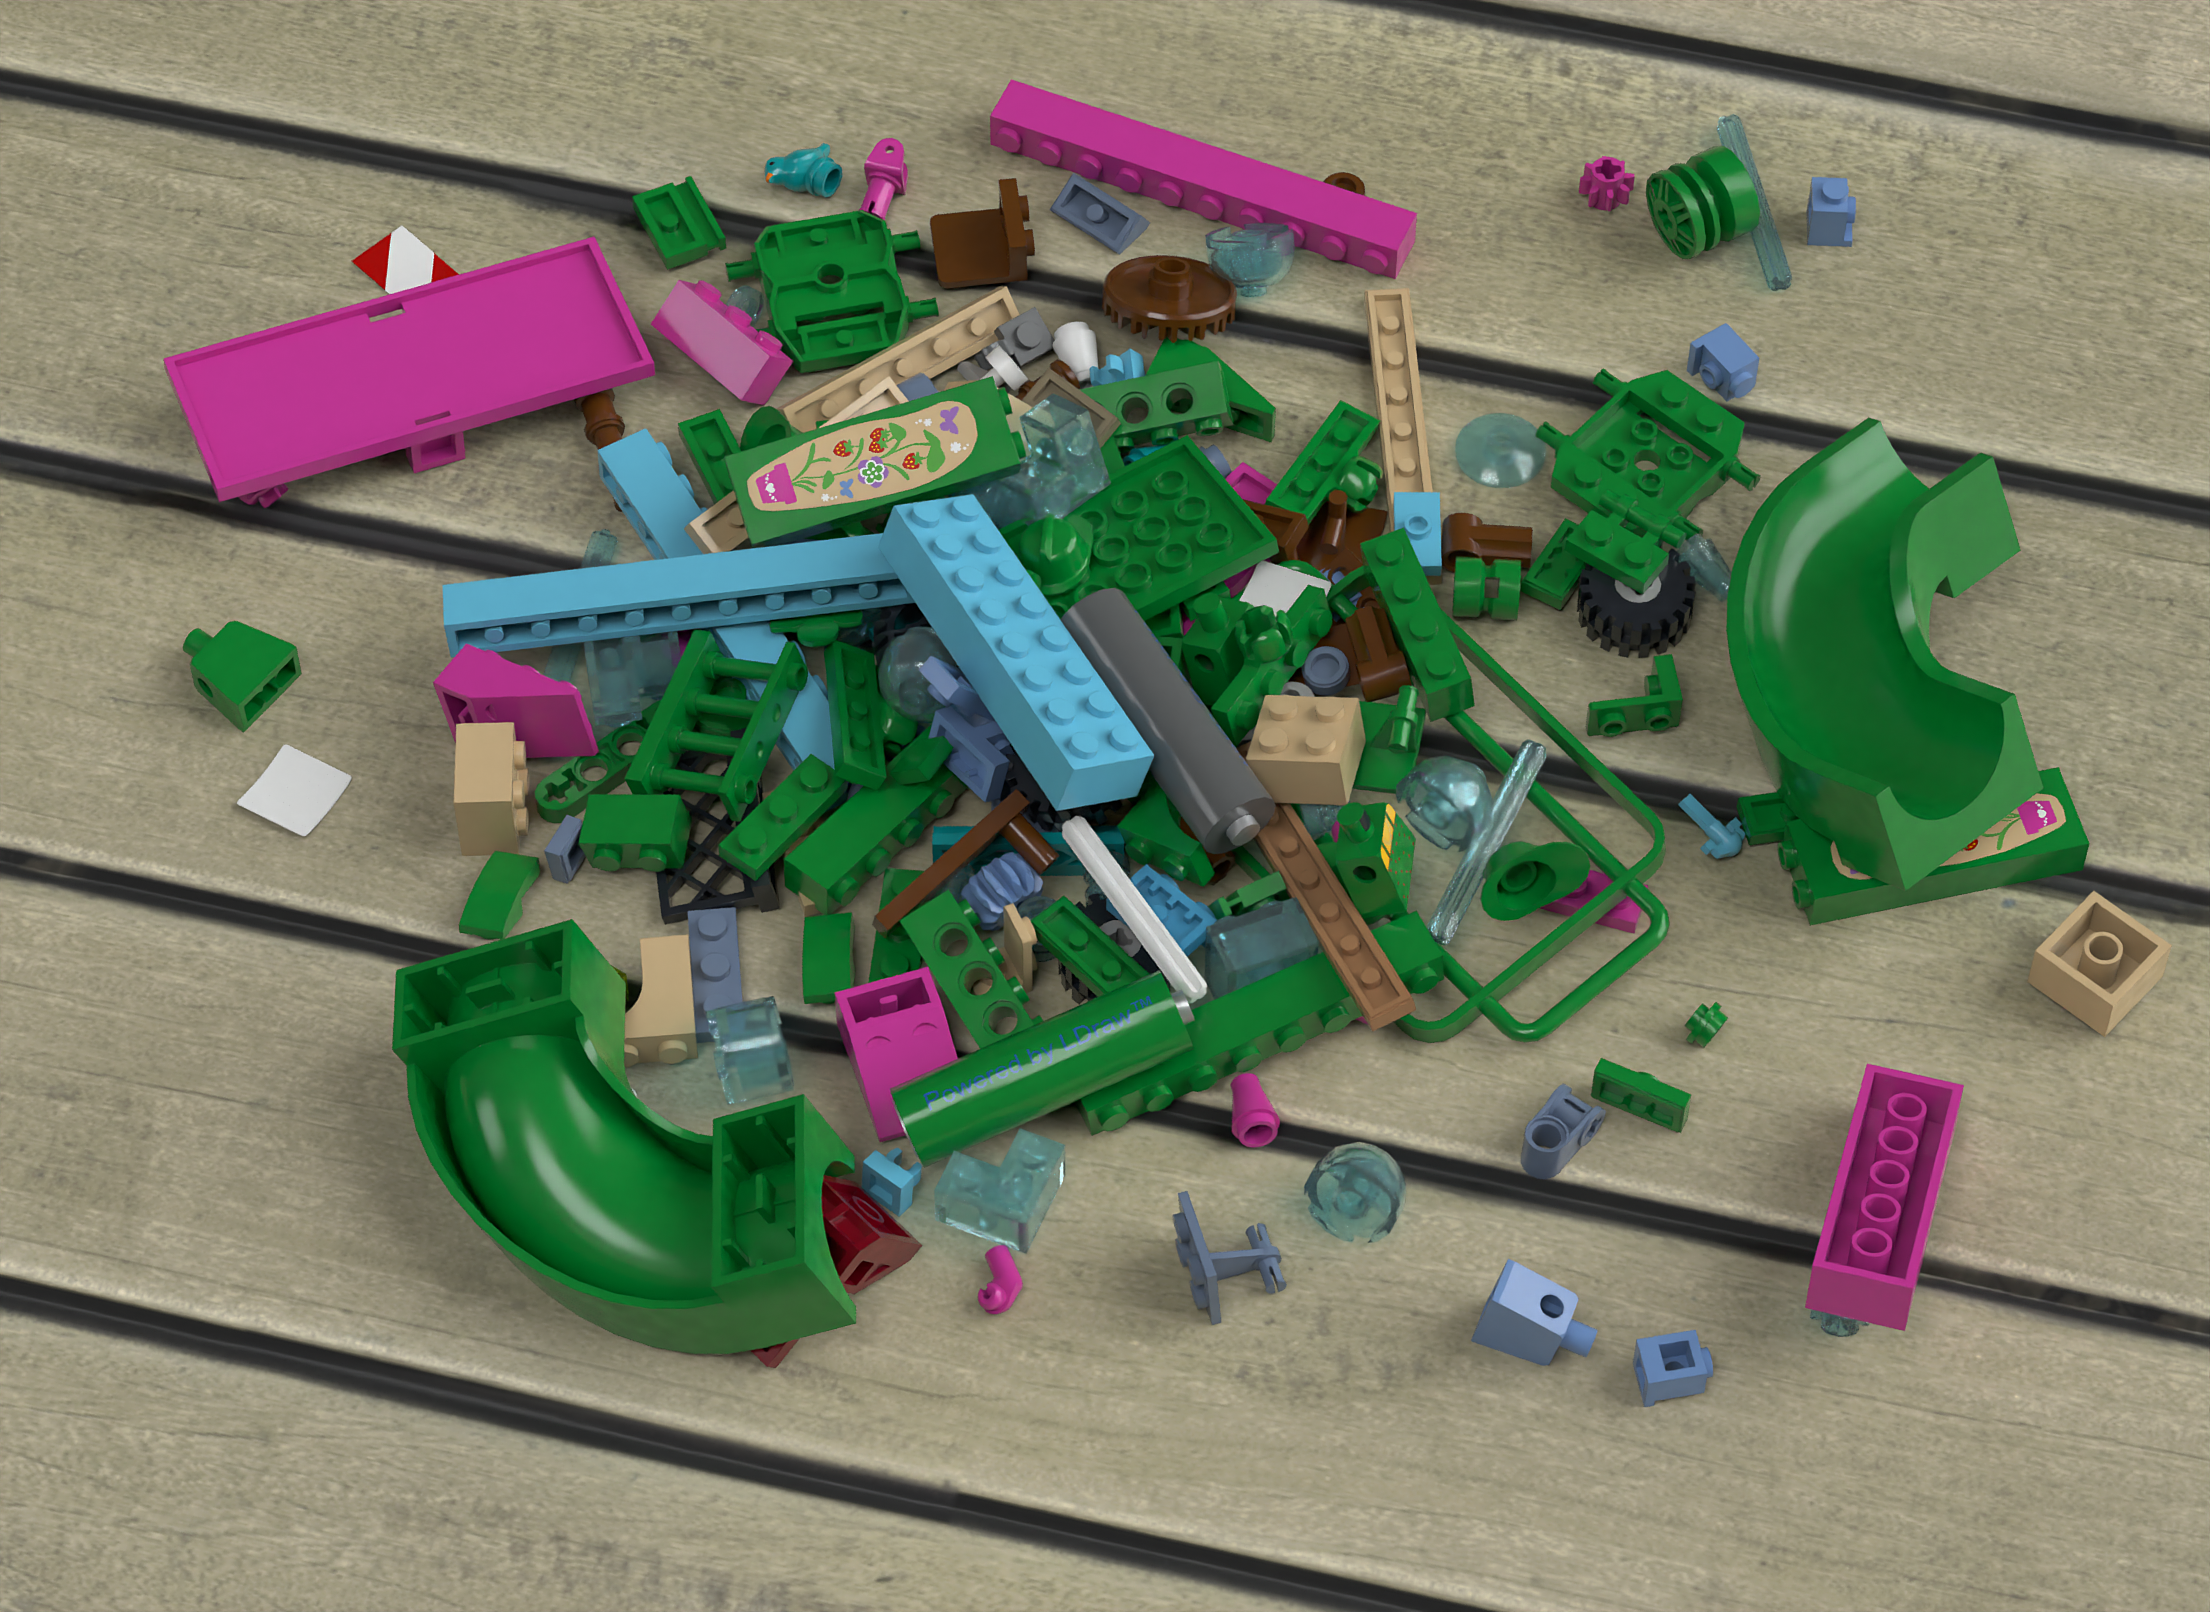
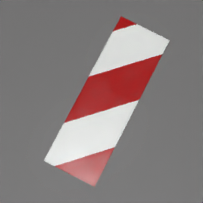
M403 226L394 230L351 261L388 294L459 275Z

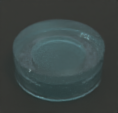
M743 285L731 294L726 305L727 307L729 305L735 306L752 318L749 325L754 327L764 308V295L748 285Z

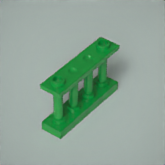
M694 630L624 778L632 794L663 795L669 788L716 794L722 800L731 820L740 822L747 805L752 803L755 798L757 783L796 697L807 683L808 669L796 644L786 642L776 664L728 658L723 656L710 631ZM721 676L768 682L759 701L710 694L715 681ZM704 713L751 719L742 739L692 732L698 718ZM686 750L733 756L725 776L675 769L681 754H684Z

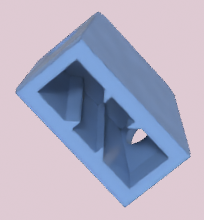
M1508 1259L1486 1301L1471 1341L1545 1366L1550 1364L1559 1346L1586 1358L1598 1330L1571 1319L1579 1299L1575 1293Z

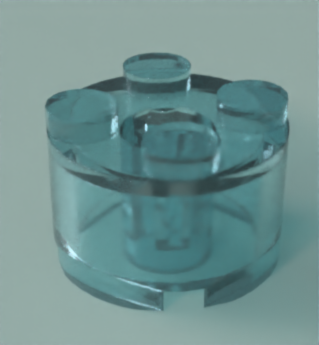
M774 996L762 997L706 1011L710 1034L716 1046V1051L713 1052L719 1080H722L727 1105L794 1090V1079L786 1039L784 1040L782 1022Z

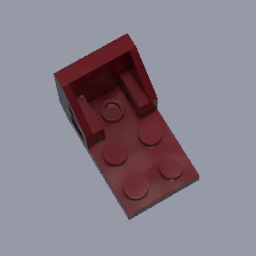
M824 1175L821 1199L823 1222L829 1250L846 1292L856 1294L909 1262L922 1245L857 1182ZM799 1339L750 1351L766 1367L777 1368Z

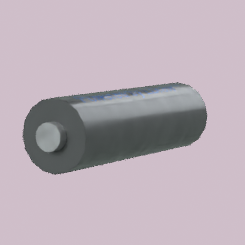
M1116 588L1102 589L1074 604L1061 618L1062 623L1154 754L1148 769L1206 852L1212 854L1225 853L1240 847L1254 838L1272 818L1276 807L1274 800L1123 591Z

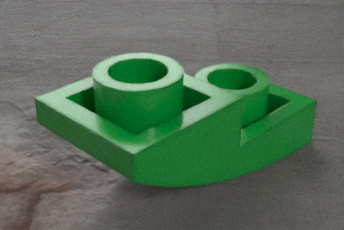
M494 851L482 869L469 895L459 922V933L476 935L488 940L505 939L523 915L521 898L540 875L539 858Z
M852 912L805 917L802 950V982L805 1004L835 1003V992L854 987L856 970L852 953L855 923Z

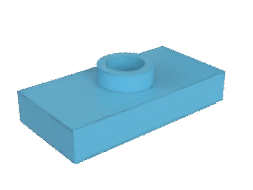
M1394 492V531L1401 528L1405 529L1425 576H1441L1440 492Z

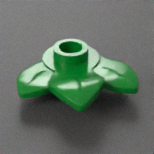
M859 609L770 620L769 629L773 633L797 632L800 643L804 646L818 648L834 642L838 637L840 628L861 625L863 614L862 610Z

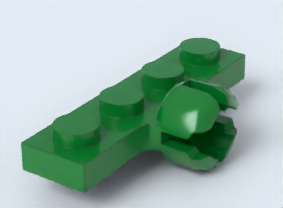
M1340 400L1268 496L1265 505L1305 514L1309 525L1323 504L1329 501V494L1334 490H1341L1347 495V510L1352 513H1362L1377 493L1378 485L1376 484L1375 477L1381 479L1383 477V470L1377 463L1359 455L1375 435L1380 420Z
M1307 585L1289 610L1285 613L1284 610L1280 609L1276 612V617L1273 608L1263 605L1247 610L1243 613L1242 620L1237 621L1235 638L1238 649L1244 656V665L1211 708L1213 717L1235 747L1239 745L1249 730L1256 726L1265 695H1280L1284 685L1291 676L1305 663L1308 654L1319 640L1329 632L1333 621L1323 588Z
M835 640L824 651L835 776L843 778L849 783L860 784L878 791L886 779L884 755L896 757L904 750L898 744L905 746L914 740L918 727V712L908 703L894 698L884 699L880 696L877 688L873 653Z

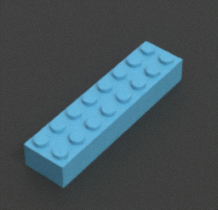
M971 494L893 506L878 548L965 677L978 693L980 699L1055 810L1059 811L1136 797L1154 758V754L975 496Z

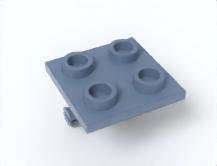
M1188 1191L1178 1193L1180 1213L1172 1215L1178 1237L1175 1239L1178 1256L1182 1267H1189L1192 1277L1189 1283L1195 1305L1198 1310L1206 1308L1212 1325L1221 1323L1217 1281L1258 1270L1263 1278L1267 1293H1275L1274 1281L1278 1292L1286 1288L1287 1284L1279 1267L1282 1258L1278 1248L1271 1245L1265 1224H1257V1233L1254 1225L1246 1229L1245 1233L1248 1236L1252 1249L1209 1253Z

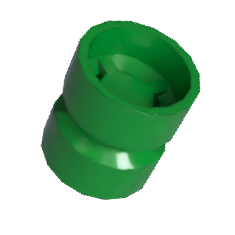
M1456 556L1452 616L1478 618L1485 611L1489 613L1491 619L1517 620L1521 560L1495 559L1491 565H1485L1482 558ZM1485 579L1498 580L1497 598H1484Z

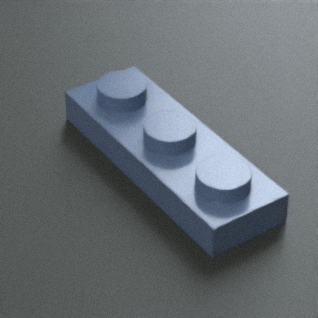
M736 908L688 911L697 1043L745 1039Z

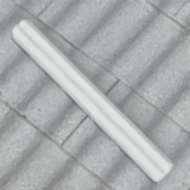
M1075 816L1071 820L1066 821L1062 825L1063 838L1176 991L1182 989L1189 1004L1204 997L1207 993L1205 980L1086 819L1081 816Z

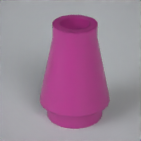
M1251 1073L1238 1075L1230 1084L1232 1090V1133L1247 1147L1265 1146L1277 1136V1129L1280 1125L1279 1116L1263 1091L1259 1078Z

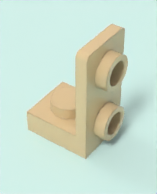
M1012 903L1003 907L1004 947L998 950L1005 959V962L999 965L998 968L1006 980L1016 976L1024 991L1028 993L1033 991L1032 971L1037 970L1036 958L1032 951V945L1037 943V937L1030 919L1027 916L1021 918ZM989 978L977 980L971 988V994H985L991 988L993 980Z

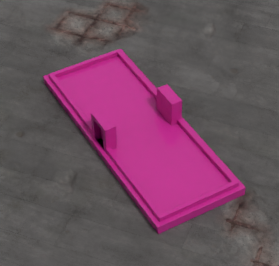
M595 236L163 358L164 369L219 502L406 448V457L413 473H418L466 459L463 431L655 376L654 361ZM402 309V314L370 322L369 318Z

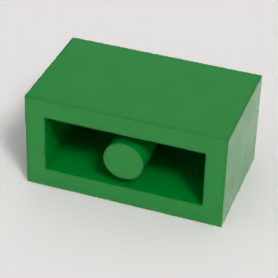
M589 794L579 845L592 868L604 871H616L620 868H643L648 871L658 872L665 868H683L692 818L680 795Z

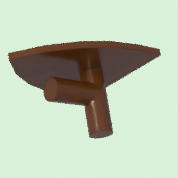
M1341 490L1332 491L1329 494V501L1323 504L1309 523V528L1296 547L1299 560L1311 564L1320 571L1326 568L1345 548H1348L1362 559L1360 543L1382 535L1388 511L1367 507L1362 513H1352L1347 510L1346 493Z

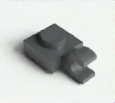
M1034 307L998 326L994 333L999 341L983 348L980 351L981 353L974 358L980 368L988 371L993 366L986 359V356L1000 345L1017 366L1021 368L1054 350L1052 345L1055 340Z

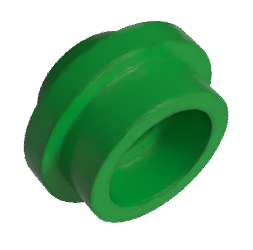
M1715 1002L1710 1009L1702 1003L1684 1025L1691 1031L1686 1038L1688 1042L1692 1044L1696 1041L1705 1048L1724 1025L1728 1017L1720 1011L1722 1006L1719 1003Z

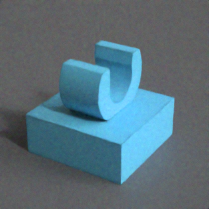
M1128 349L1120 356L1109 354L1106 356L1107 365L1101 369L1095 366L1089 368L1091 384L1093 386L1145 376L1143 355L1132 349Z
M895 1148L886 1157L875 1150L863 1161L861 1187L874 1200L900 1217L912 1205L913 1187L921 1179L922 1164L916 1162L910 1169L904 1170L899 1166L902 1162V1150Z

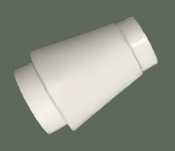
M1085 322L1067 323L1055 331V341L1052 347L1059 360L1066 363L1074 372L1081 389L1094 387L1091 384L1089 368L1092 366L1098 368L1096 334L1089 329L1088 324Z

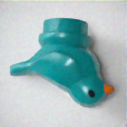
M822 143L817 148L799 149L785 157L770 158L765 165L764 174L767 183L783 185L795 192L808 191L814 196L821 195L827 198L832 196L840 185L842 167L836 164L832 158L828 157L830 145Z

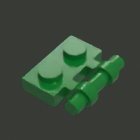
M1607 489L1600 498L1599 506L1612 513L1608 518H1605L1591 510L1566 539L1565 551L1643 595L1668 565L1669 553L1659 548L1661 544L1666 542L1679 549L1685 541L1687 534L1674 527L1673 520L1662 514L1655 516L1640 508L1638 501L1626 494L1621 497ZM1630 522L1647 533L1641 538L1624 527Z

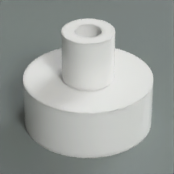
M1000 345L986 356V359L994 368L981 379L993 376L996 387L1001 386L1006 381L1014 391L1028 380L1027 376Z

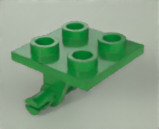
M1409 685L1401 686L1399 688L1397 705L1359 701L1366 742L1352 789L1410 796L1426 717V708L1416 707L1417 697L1419 696L1417 688Z

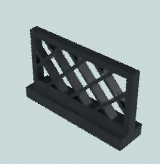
M746 728L730 731V736L742 739ZM688 750L681 754L675 769L700 773L709 762L727 758L728 767L720 775L725 776L733 756ZM762 774L757 783L755 798L752 803L747 805L741 821H735L736 827L763 801ZM672 788L670 791H665L663 795L681 796L685 790ZM705 793L696 805L682 799L692 818L691 828L699 819L714 828L701 844L688 839L687 849L694 853L684 863L683 868H665L662 871L656 872L661 916L665 925L688 920V911L732 907L738 909L756 904L759 905L761 913L780 909L774 863L755 881L719 855L710 851L724 833L729 835L735 829L731 826L734 821L731 820L728 812L721 820L705 812L719 795ZM704 858L719 866L706 884L690 876ZM729 873L743 880L744 891L723 895L716 891V889ZM668 874L673 877L670 881ZM683 883L699 891L690 903L672 907L671 897Z

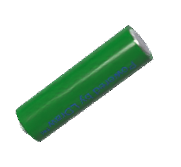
M1159 970L890 1088L893 1097L892 1102L917 1159H920L925 1168L1194 1050L1185 1024L1195 1019L1182 989L1171 994Z

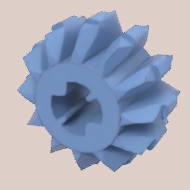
M1005 853L1001 858H994L990 864L981 867V870L976 875L970 877L969 884L964 886L961 892V901L966 898L981 922L979 925L983 930H999L1004 926L1003 907L1013 903L1019 915L1023 916L1024 912L1034 906L1035 900L1041 896L1043 880L1019 853Z

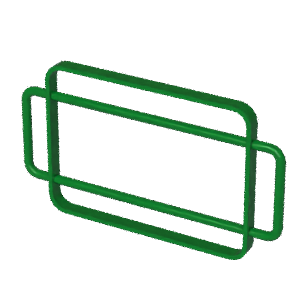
M1289 560L1277 564L1329 581L1317 568L1304 561ZM1363 566L1350 572L1335 585L1331 583V588L1326 598L1331 614L1335 612L1344 621L1358 609L1349 599L1370 586ZM1246 587L1231 599L1240 600ZM1441 609L1459 651L1626 810L1654 840L1653 848L1648 854L1628 870L1466 712L1460 711L1444 717L1573 844L1580 846L1588 854L1589 859L1613 883L1484 987L1433 938L1443 955L1444 976L1468 1000L1441 1020L1427 1022L1407 1014L1393 1022L1414 1040L1435 1043L1446 1041L1457 1035L1483 1014L1502 1034L1511 1040L1523 1043L1536 1042L1559 1028L1657 948L1667 936L1670 925L1668 911L1661 901L1643 885L1663 864L1666 853L1664 829L1656 814ZM1410 677L1411 684H1412L1413 687H1415V686H1414V683H1413V681H1412V679H1411V677ZM1204 704L1208 710H1210L1213 706L1209 704ZM1290 803L1316 845L1334 842L1332 836L1300 804ZM1242 845L1231 850L1235 855V863L1254 882L1270 875ZM1284 890L1276 895L1274 898L1277 905L1319 946L1286 891ZM1627 896L1650 918V926L1642 935L1536 1021L1521 1023L1498 1002ZM1394 913L1393 917L1388 920L1391 922L1409 913Z

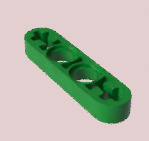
M661 700L651 704L596 742L599 752L595 756H576L544 778L535 790L537 812L541 818L555 824L562 823L566 815L575 817L586 809L589 794H608L624 783V778L635 755H624L618 749L627 741L642 742ZM592 766L602 767L607 771L606 775L598 781H589L581 776L585 769ZM572 781L574 785L570 788V782ZM553 795L558 799L565 797V802L560 803L557 800L549 802V797Z

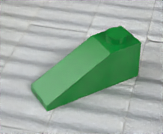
M1168 337L1163 340L1146 375L1219 361L1225 374L1233 425L1226 426L1225 428L1272 442L1275 436L1276 408L1209 348L1187 339L1177 338L1175 343H1172ZM1186 398L1180 399L1175 402L1172 410L1184 414L1190 410L1193 401Z

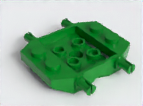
M863 210L766 226L754 243L755 252H751L750 260L725 263L728 282L750 277L759 278L769 320H767L768 327L755 330L758 332L760 330L765 331L778 339L783 345L780 350L793 360L792 365L800 373L861 363L903 340L907 334L909 323H912L913 320L939 316L935 297L933 299L909 302L908 296H905L903 285L896 269L895 252L921 248L918 231L892 235L890 228L887 229L885 220ZM828 275H835L842 279L836 284H825L820 281ZM883 307L884 312L800 327H797L796 322L803 320L819 322L826 316L849 312L860 315L866 313L869 309Z
M1603 368L1601 372L1596 374L1593 380V385L1598 386L1612 396L1603 407L1571 436L1564 435L1547 421L1543 422V426H1539L1535 434L1537 439H1540L1555 450L1554 458H1556L1550 487L1585 512L1589 513L1593 510L1605 518H1608L1612 512L1599 506L1603 493L1608 489L1621 497L1626 494L1637 500L1638 506L1655 516L1662 514L1673 520V526L1687 534L1685 540L1692 546L1701 538L1703 529L1687 520V517L1699 500L1713 495L1730 478L1744 486L1748 491H1752L1761 478V475L1756 474L1740 463V459H1738L1745 422L1668 370L1636 378L1627 383L1626 381H1620ZM1645 412L1711 459L1706 462L1694 454L1690 446L1678 443L1659 430L1655 422L1643 419L1639 415ZM1640 461H1650L1658 468L1643 471L1637 468L1635 464ZM1630 522L1624 527L1641 538L1647 533Z

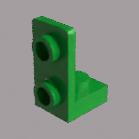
M1672 654L1653 657L1651 675L1644 677L1645 696L1589 703L1585 726L1587 735L1613 737L1625 732L1643 730L1663 731L1669 727H1678L1683 698Z

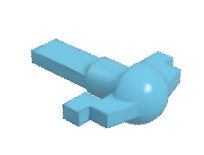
M1691 794L1678 804L1710 838L1700 848L1706 855L1711 853L1716 859L1735 856L1741 850L1745 832L1740 828L1742 823L1736 817L1725 827Z

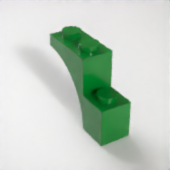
M1148 770L1138 795L1127 798L1134 807L1118 825L1126 843L1125 850L1134 861L1141 865L1151 864L1163 869L1169 876L1178 881L1186 879L1204 887L1215 872L1202 844L1181 830V815Z

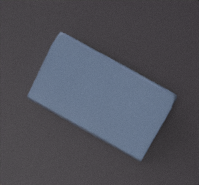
M1075 173L1072 174L1049 209L1119 255L1150 224L1144 217Z

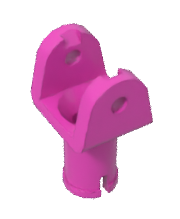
M894 138L880 140L864 164L868 189L859 210H863L883 220L886 219L885 216L893 194H906L908 169L904 163L905 152L903 145Z

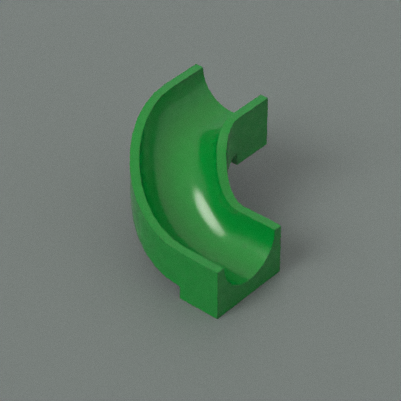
M1867 418L1799 466L1777 485L1757 510L1742 538L1733 564L1727 596L1726 632L1730 663L1762 763L1776 791L1789 809L1807 826L1835 842L1843 866L1907 891L2042 790L2043 785L2015 694L1948 670L1937 661L1930 650L1929 619L1934 593L1956 598L2021 551L1993 456L1979 453L1933 487L1928 488L1901 461L1889 442L1881 421Z
M573 919L396 970L392 1051L406 1065L408 1100L417 1134L428 1159L449 1193L506 1257L548 1296L579 1317L615 1335L650 1347L689 1354H730L760 1349L856 1324V1305L850 1299L838 1276L829 1250L823 1222L821 1199L824 1175L840 1177L855 1173V1156L804 1094L714 1118L713 1136L697 1134L683 1129L651 1110L636 1098L625 1073L626 983Z

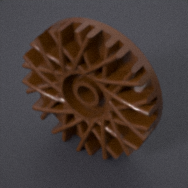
M1170 255L1144 256L1122 262L1106 275L1103 282L1102 309L1104 310V316H1111V322L1118 323L1119 330L1131 323V333L1137 334L1142 332L1143 339L1147 338L1148 330L1159 326L1158 338L1160 341L1168 337L1172 343H1175L1177 341L1178 329L1188 334L1189 341H1192L1193 338L1202 341L1205 338L1206 330L1217 335L1218 332L1225 331L1226 323L1232 324V320L1235 318L1237 290L1232 280L1223 271L1205 262Z

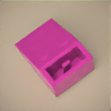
M467 643L433 681L455 743L456 724L514 722L516 741H525L526 758L595 756L599 752L592 732V725L588 720L581 700L582 696L578 689L567 681L561 680L558 682L541 675L531 666L517 665L503 659L492 650L484 651Z
M928 967L835 992L837 1026L879 1143L906 1135L894 1108L890 1088L958 1059L945 1012Z

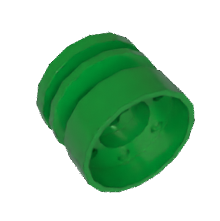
M1713 146L1691 156L1686 164L1675 163L1668 170H1660L1653 173L1647 180L1646 199L1653 224L1663 242L1681 259H1692L1700 255L1702 251L1714 249L1719 241L1729 242L1753 231L1759 224V201L1752 179L1739 158L1725 146Z

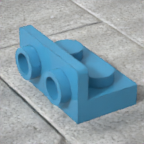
M1146 864L1130 878L1131 882L1187 957L1200 945L1207 950L1216 945L1217 919L1204 903H1195L1181 892L1171 877L1166 874H1158ZM1107 898L1106 910L1129 927Z

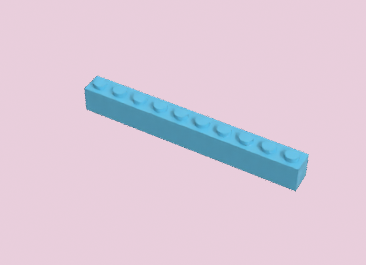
M645 428L597 450L601 480L654 560L703 554L684 528L708 509L706 507H698L694 501V492L688 479L684 474L679 476L672 468L671 456L663 442L656 443ZM770 620L700 628L702 631H710L721 653L724 657L776 664L785 643L788 642L783 633H773L770 631ZM791 641L796 644V647L804 663L806 664L805 657L803 655L801 648L795 641ZM809 671L806 686L802 691H799L776 741L777 747L793 771L810 754L834 769L828 692L821 678L818 675L811 676ZM732 677L744 684L747 700L759 701L768 683ZM848 782V789L825 812L847 802V794L852 783Z
M883 533L442 585L444 629L451 658L455 657L466 643L484 651L503 652L915 603V601L878 548Z

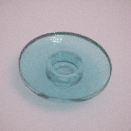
M1492 413L1477 417L1463 427L1456 440L1455 456L1462 471L1477 483L1493 488H1511L1530 481L1540 472L1545 462L1546 445L1535 437L1537 428L1527 420L1512 414Z

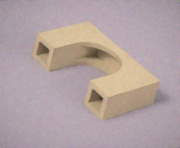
M688 934L640 938L642 990L634 1006L625 1013V1068L637 1063L662 1061L674 1064L685 1059L698 1058Z

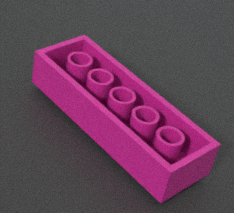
M1867 1063L1812 1265L1805 1308L1905 1331L1956 1128L1964 1085Z

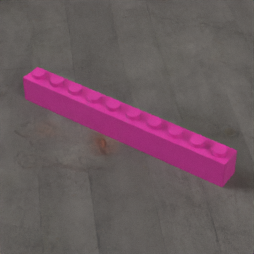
M1012 79L990 115V145L999 147L1004 151L1014 152L1038 160L1046 165L1056 166L1080 174L1085 178L1095 179L1119 187L1130 193L1135 192L1159 200L1166 205L1177 206L1201 214L1205 218L1216 219L1240 227L1247 232L1258 233L1282 241L1289 246L1300 247L1324 255L1328 259L1339 260L1363 268L1373 274H1381L1396 279L1415 243L1417 213Z

